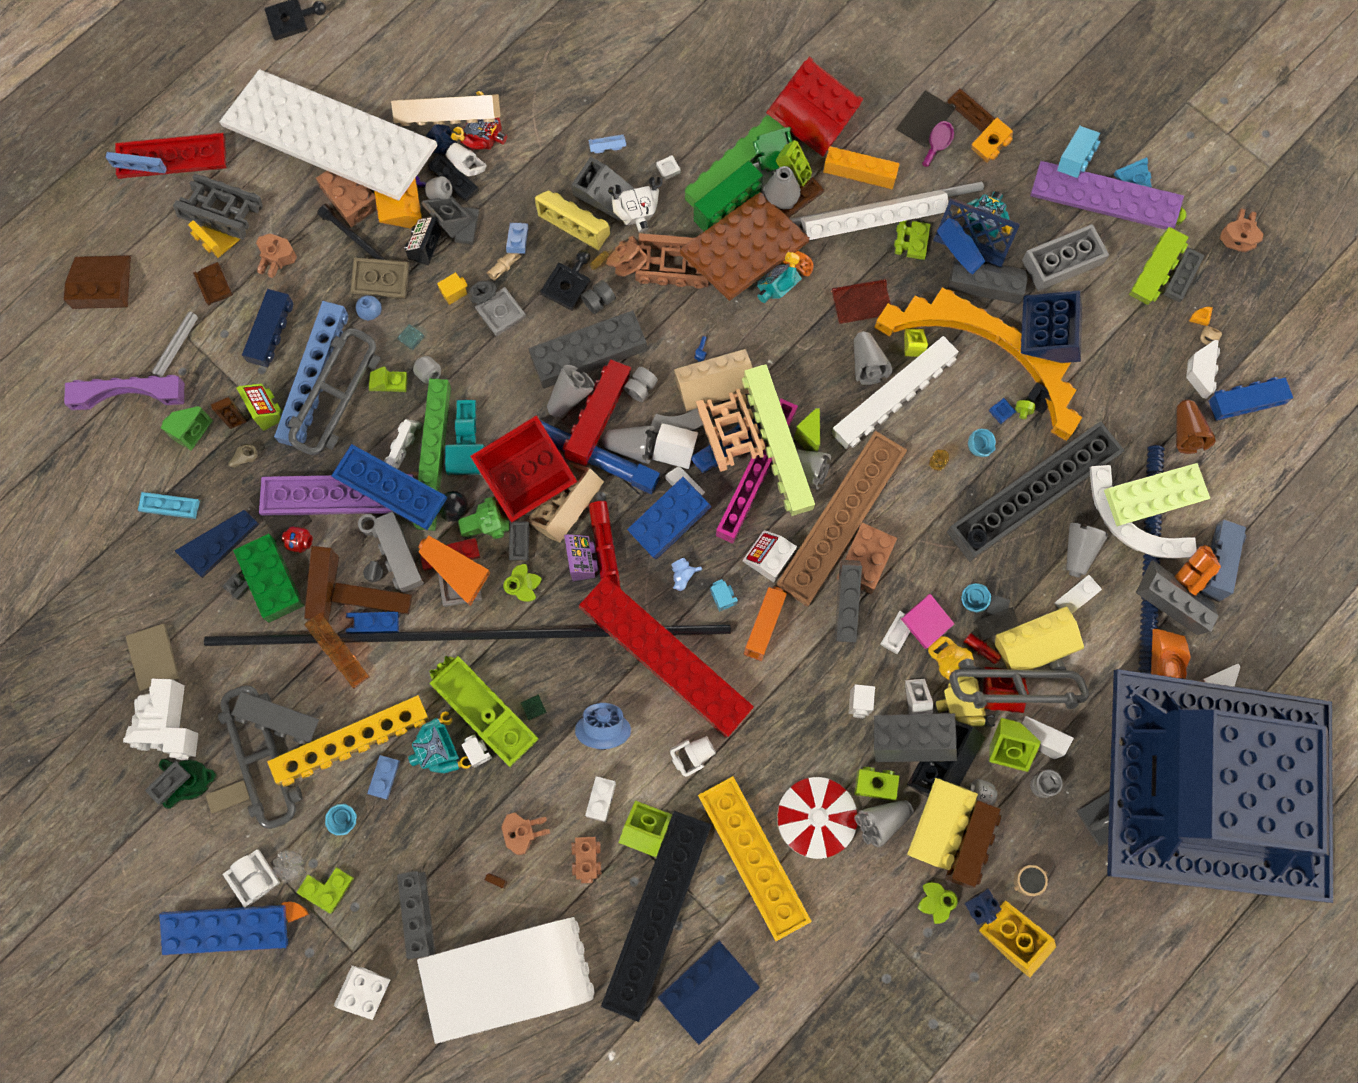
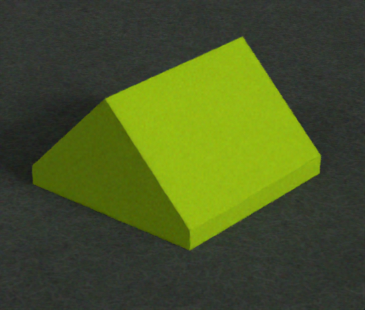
M820 408L812 411L796 428L794 439L807 451L818 452Z

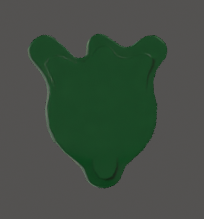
M162 759L159 762V768L165 771L174 762ZM195 760L179 762L191 777L163 802V806L166 809H172L181 801L199 798L207 791L210 784L216 780V772Z

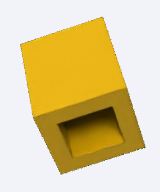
M457 273L437 283L439 291L448 305L468 294L466 281L463 277L459 278Z

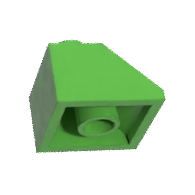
M197 406L171 412L163 420L160 428L171 439L192 451L213 420L201 407Z

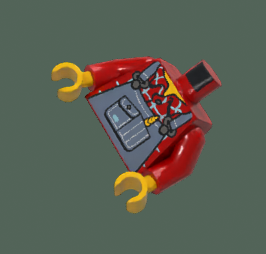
M480 91L476 92L477 95H484ZM498 117L494 118V122H484V119H478L476 123H467L463 130L460 127H455L453 130L458 135L453 133L451 138L453 140L460 139V142L471 150H489L495 142L504 145L507 140V134L501 132L502 127Z

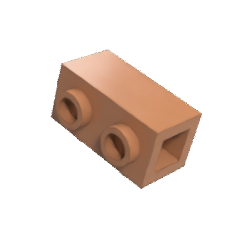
M596 837L575 838V842H572V855H576V863H572V875H576V879L581 880V884L593 883V879H598L597 875L601 874V862H597V854H601V845Z

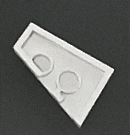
M407 419L401 422L398 428L399 434L393 440L390 446L391 452L384 462L398 469L406 456L405 448L414 442V432L417 428L421 429L423 424Z

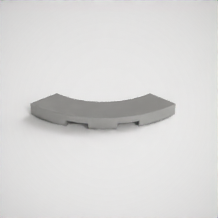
M722 402L713 403V407L722 404ZM697 408L679 416L656 414L651 423V426L655 428V430H652V433L658 435L662 423L690 431H696L703 426ZM709 410V411H708V414H709L710 419H712L713 417H712L711 412H710V410Z

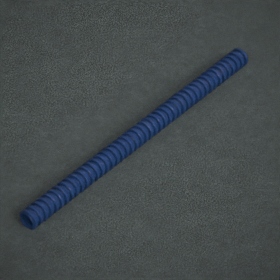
M1160 445L1149 446L1147 448L1148 464L1146 467L1148 469L1146 473L1148 475L1146 477L1164 472V464L1162 463H1164L1163 457L1165 454L1163 452L1165 448ZM1158 514L1145 518L1144 524L1146 526H1144V530L1146 533L1161 537L1162 533L1160 531L1162 527L1160 525H1162V521L1160 520L1162 515ZM1148 554L1143 555L1145 560L1142 562L1144 565L1142 567L1144 571L1142 576H1144L1151 561H1155L1160 565L1161 562L1159 560L1161 558ZM1141 597L1143 600L1141 602L1143 606L1141 607L1142 613L1140 614V617H1142L1140 623H1142L1140 625V629H1142L1140 635L1142 636L1139 638L1141 641L1139 643L1141 647L1139 649V653H1141L1139 659L1141 661L1138 662L1140 665L1138 670L1141 673L1151 674L1153 629H1158V626H1156L1158 620L1156 618L1159 617L1157 614L1159 609Z

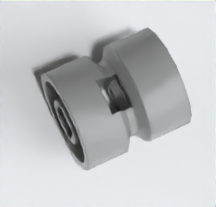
M638 367L632 375L633 379H629L623 389L633 399L643 402L649 394L648 390L653 389L658 379L646 368Z
M1053 770L1037 773L1030 781L1032 792L1039 798L1057 795L1063 787L1061 776Z

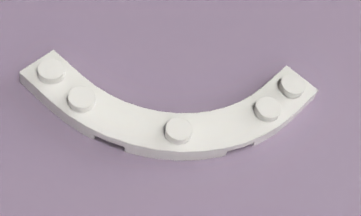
M1111 465L1089 467L1091 490L1096 509H1098L1107 528L1121 542L1136 551L1153 557L1191 558L1196 552L1195 537L1162 538L1146 533L1132 523L1116 526L1104 493L1105 489L1113 487Z

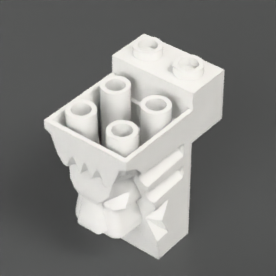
M152 679L151 687L149 688L150 694L139 695L134 700L135 714L132 717V726L128 727L123 742L130 744V748H137V750L149 751L150 748L157 749V751H163L169 754V757L176 758L177 760H188L189 757H196L198 733L186 728H179L185 685L172 679Z

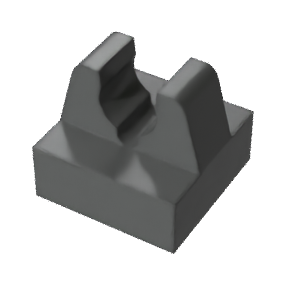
M236 572L222 586L237 600L249 589L247 582Z

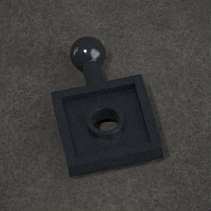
M287 0L264 8L274 40L277 41L307 31L308 28L304 17L314 13L316 15H323L326 12V5L322 1H315L312 7L302 10L299 0ZM284 17H290L288 21H282Z
M580 250L577 253V262L572 269L558 262L541 289L540 294L573 311L581 295L591 282L590 278L579 273L583 264H587L591 260V255L587 250ZM564 283L570 284V288L568 290H562L560 288L561 285Z

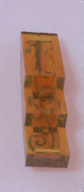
M321 612L304 624L353 689L370 678Z

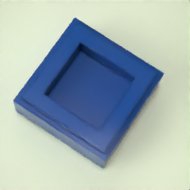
M1005 398L989 409V412L1000 424L1016 413Z

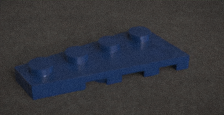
M243 510L176 549L175 552L203 578L250 534L259 523Z

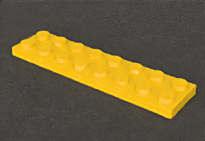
M732 776L699 794L698 797L775 942L812 922L734 777Z

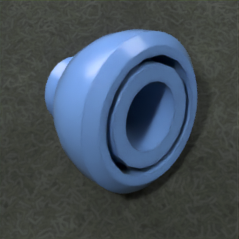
M362 296L356 303V313L363 320H373L381 313V303L374 296Z

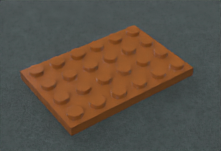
M760 192L680 249V254L730 301L782 263L787 252L795 253L809 243L810 237H807V234L781 210L771 204Z

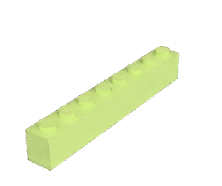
M765 364L745 370L742 383L745 389L748 388L750 394L748 395V401L750 406H754L755 412L753 414L755 421L760 423V436L767 444V447H765L768 458H772V471L774 476L777 475L779 479L777 483L780 493H784L786 499L784 500L785 509L790 511L791 516L813 510L815 502L768 367Z

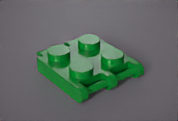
M790 127L760 135L756 141L752 142L756 155L762 154L761 157L757 158L761 170L766 169L767 172L779 169L776 159L783 147L788 144L785 132L787 133L789 143L792 142Z

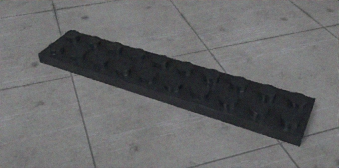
M674 810L601 1004L602 1008L640 1022L712 826L711 824Z

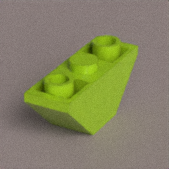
M794 140L786 144L778 155L776 162L779 168L782 166L789 167L793 171L798 184L804 187L811 178L813 171L798 141Z

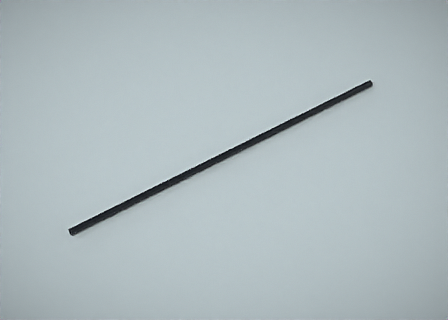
M730 624L663 626L672 635L731 634ZM601 627L330 633L327 635H331V637L324 635L326 640L321 634L205 636L204 645L327 643V641L332 643L334 639H337L339 643L611 636Z

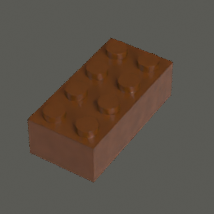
M979 800L976 801L970 814L968 825L963 833L961 844L956 852L954 863L950 870H947L945 880L965 888H975L976 884H980L983 873H980L982 866L986 865L989 858L987 850L989 845H993L995 840L993 832L995 826H999L1002 815L999 814L1001 809Z

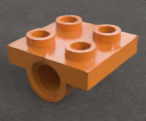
M1204 544L1203 547L1200 546L1191 556L1189 563L1186 562L1179 570L1175 578L1187 587L1191 594L1196 596L1205 588L1207 582L1218 573L1221 565L1212 549Z

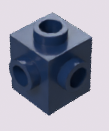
M435 124L426 134L427 138L437 143V147L433 151L434 153L446 154L448 148L452 144L457 143L456 140L451 138L453 132L447 125Z
M989 889L974 895L964 903L977 925L986 922V924L993 922L997 919L996 914L1002 910Z

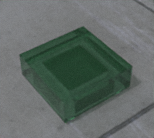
M539 694L521 702L528 721L547 713Z

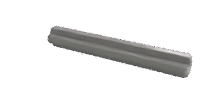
M188 312L152 370V373L157 377L161 378L197 321L198 317L196 314Z

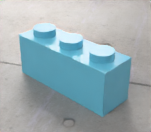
M1079 126L1061 156L1057 171L1078 178L1081 171L1085 172L1088 161L1092 160L1094 152L1097 151L1100 145L1098 140L1100 133Z

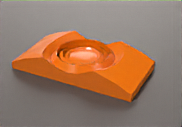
M1153 629L1151 674L1186 679V668L1191 656L1185 636Z

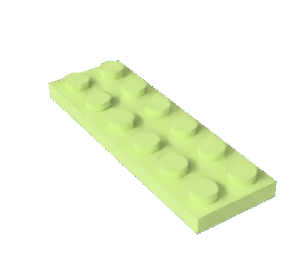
M1198 463L1104 490L1116 526L1210 499Z

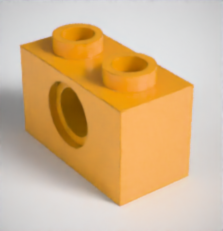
M996 118L972 143V150L987 163L990 160H995L1000 154L999 150L1003 146L1007 147L1013 140V131L999 118ZM996 138L998 143L992 145L989 143V140Z

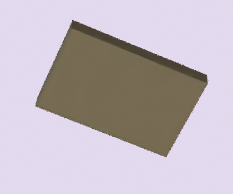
M354 257L350 294L406 299L410 263Z
M165 624L126 636L139 691L149 690L152 679L180 680Z

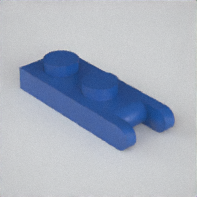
M398 612L346 613V618H354L353 628H346L345 633L399 632Z

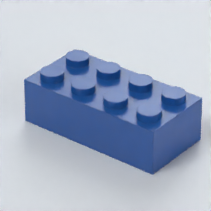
M682 477L627 530L653 558L658 559L712 506L687 479Z

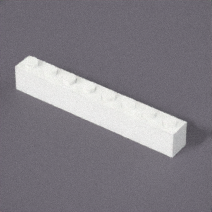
M938 190L801 218L802 230L807 234V237H810L809 240L944 213L948 205V195L946 192Z
M944 336L941 337L833 427L831 434L846 450L850 446L854 448L861 441L860 438L863 435L868 436L875 429V425L884 423L888 419L887 415L892 411L894 413L897 412L905 400L910 401L916 395L915 392L919 388L923 390L930 383L929 380L934 377L936 379L939 377L944 367L952 366L957 360L956 356L959 351Z

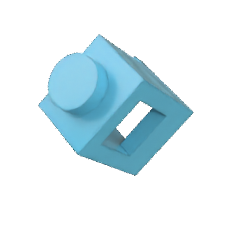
M723 579L713 583L710 592L719 612L737 605L738 600L736 597L732 598L734 592L730 585L727 586Z

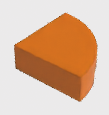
M296 902L281 903L285 905L288 923L309 915L307 910Z

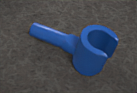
M702 336L700 346L696 349L694 356L700 362L704 361L707 355L703 351L706 342L705 336Z

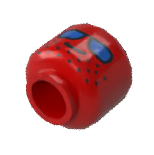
M291 526L283 533L282 542L287 550L304 553L307 549H310L313 537L308 529Z

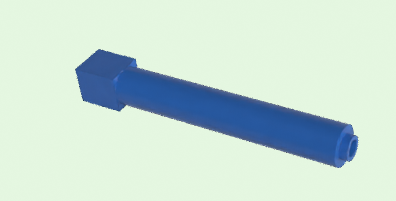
M541 421L557 449L565 452L563 450L566 439L570 440L572 435ZM597 446L588 461L589 464L630 482L632 486L651 495L660 480L659 472L642 464L636 465Z

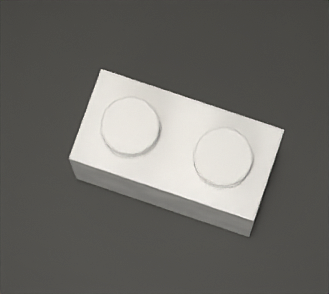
M854 685L850 690L848 714H853L854 718H865V716H868L874 708L875 687Z
M596 776L585 815L587 818L602 822L607 821L616 787L615 781Z

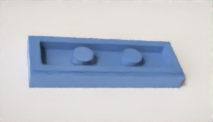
M111 152L106 154V159L115 168L156 173L166 172L167 167L160 158Z

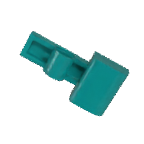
M457 400V419L455 420L456 444L445 446L447 475H481L470 457L485 447L484 444H476V400Z

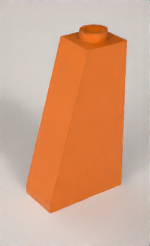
M428 535L426 539L424 538L420 542L418 547L420 550L418 552L459 596L471 606L491 572Z
M773 586V588L768 587L743 655L762 661L787 595L783 589Z

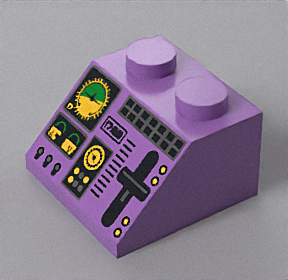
M564 535L572 580L578 581L595 578L598 566L597 560L592 559V553H595L594 542L589 541V536Z

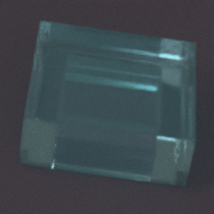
M409 324L397 338L411 350H414L424 338V335Z

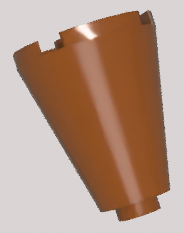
M1181 401L1177 406L1176 447L1178 451L1184 454L1197 453L1198 449L1203 448L1204 451L1209 449L1216 442L1214 433L1194 401Z

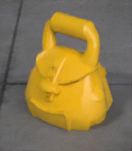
M940 636L928 647L929 654L938 662L939 672L948 680L951 672L959 669L958 664L962 660H974L971 651L957 646L950 638ZM945 642L948 643L949 646L942 649L939 654L934 652Z

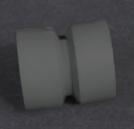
M603 280L595 284L593 290L589 289L581 295L584 304L593 314L601 311L604 308V304L609 305L616 299L612 289Z

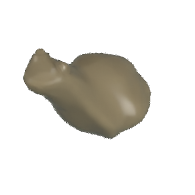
M242 444L236 449L228 465L236 468L241 464L254 462L258 457L256 448L251 444Z

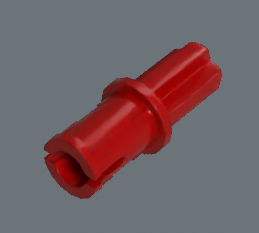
M972 633L964 640V643L978 652L977 655L981 654L993 664L1000 660L1001 655L989 647L987 642L984 643Z

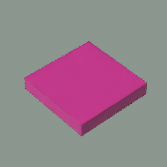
M931 594L924 597L901 618L924 649H927L954 625V622Z

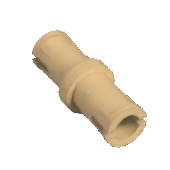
M508 253L503 258L498 259V263L487 272L488 276L495 281L502 273L508 271L510 266L521 255L519 253Z

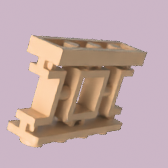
M736 389L735 394L729 393V402L714 407L711 399L707 400L708 403H704L703 400L696 402L698 413L720 472L728 470L727 465H734L733 457L750 452L752 459H755L757 455L762 458L764 457L763 450L766 449L763 439L758 438L760 432L757 424L752 422L754 419L752 410L746 407L748 405L746 395L741 394L740 389ZM737 401L739 402L744 418H742L740 411L733 414L729 413V411L737 409ZM709 410L711 412L712 417L722 414L723 416L721 418L714 419L716 427H713L711 419L708 414ZM739 422L742 431L724 436L721 427ZM747 431H750L752 439L756 446L755 448L753 447L751 441L744 444H741L740 442L742 440L749 438ZM719 440L722 441L723 447L730 444L734 445V447L726 449L727 457H724Z

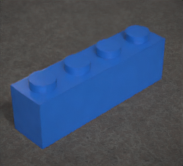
M1274 377L1264 383L1257 381L1249 384L1247 387L1240 385L1226 392L1225 390H1219L1208 401L1215 421L1285 405L1293 399V395L1286 377L1281 379Z

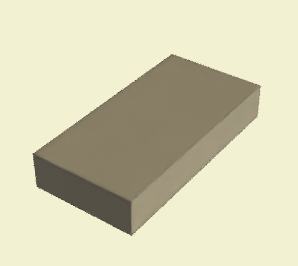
M244 780L206 795L211 814L250 800Z

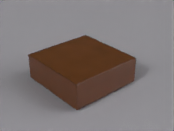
M487 873L484 879L502 889H505L508 883L506 880L491 873Z

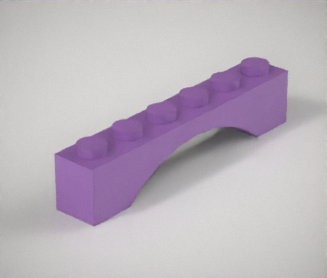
M167 375L161 378L149 376L142 379L130 377L124 380L111 378L105 381L92 379L87 382L73 380L72 382L65 383L64 404L71 410H86L93 408L109 397L126 393L147 395L159 400L164 405L184 404L185 383L176 375Z

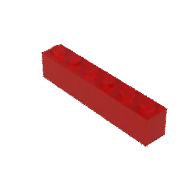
M611 359L607 366L604 365L601 371V379H597L595 382L593 395L589 394L586 401L587 406L579 414L578 424H574L572 427L570 440L566 439L563 450H565L566 459L584 466L587 465L624 391L623 387L630 379L631 367Z

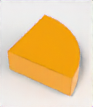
M1203 307L1195 311L1189 321L1207 326L1210 322L1213 307Z

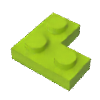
M336 867L326 884L307 875L296 893L329 914H332L354 878Z

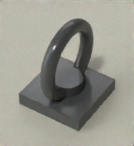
M1110 791L1076 811L1098 846L1108 842Z

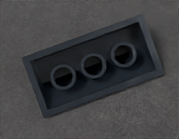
M956 721L957 761H920L907 785L926 797H929L935 778L960 786L986 737L975 727Z

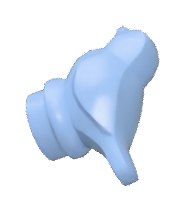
M685 558L672 563V571L675 572L673 576L675 582L673 589L678 591L684 590L695 572L701 571L702 567L689 566V562Z

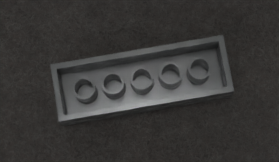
M632 310L528 349L544 389L556 384L559 373L564 365L577 367L576 371L581 374L583 371L588 373L602 368L604 365L607 366L610 359L618 362L647 351V342Z

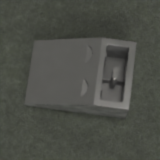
M592 157L588 159L572 183L573 196L617 220H620V218L613 212V195L609 194L608 189L614 187L616 191L615 185H620L623 191L635 188L607 165Z

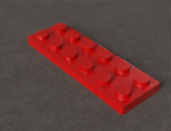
M223 133L115 143V153L160 158L167 167L165 173L116 168L118 179L226 169V145Z

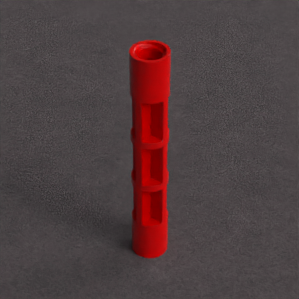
M606 501L592 502L588 506L600 569V579L602 580L606 576L621 589L608 505Z

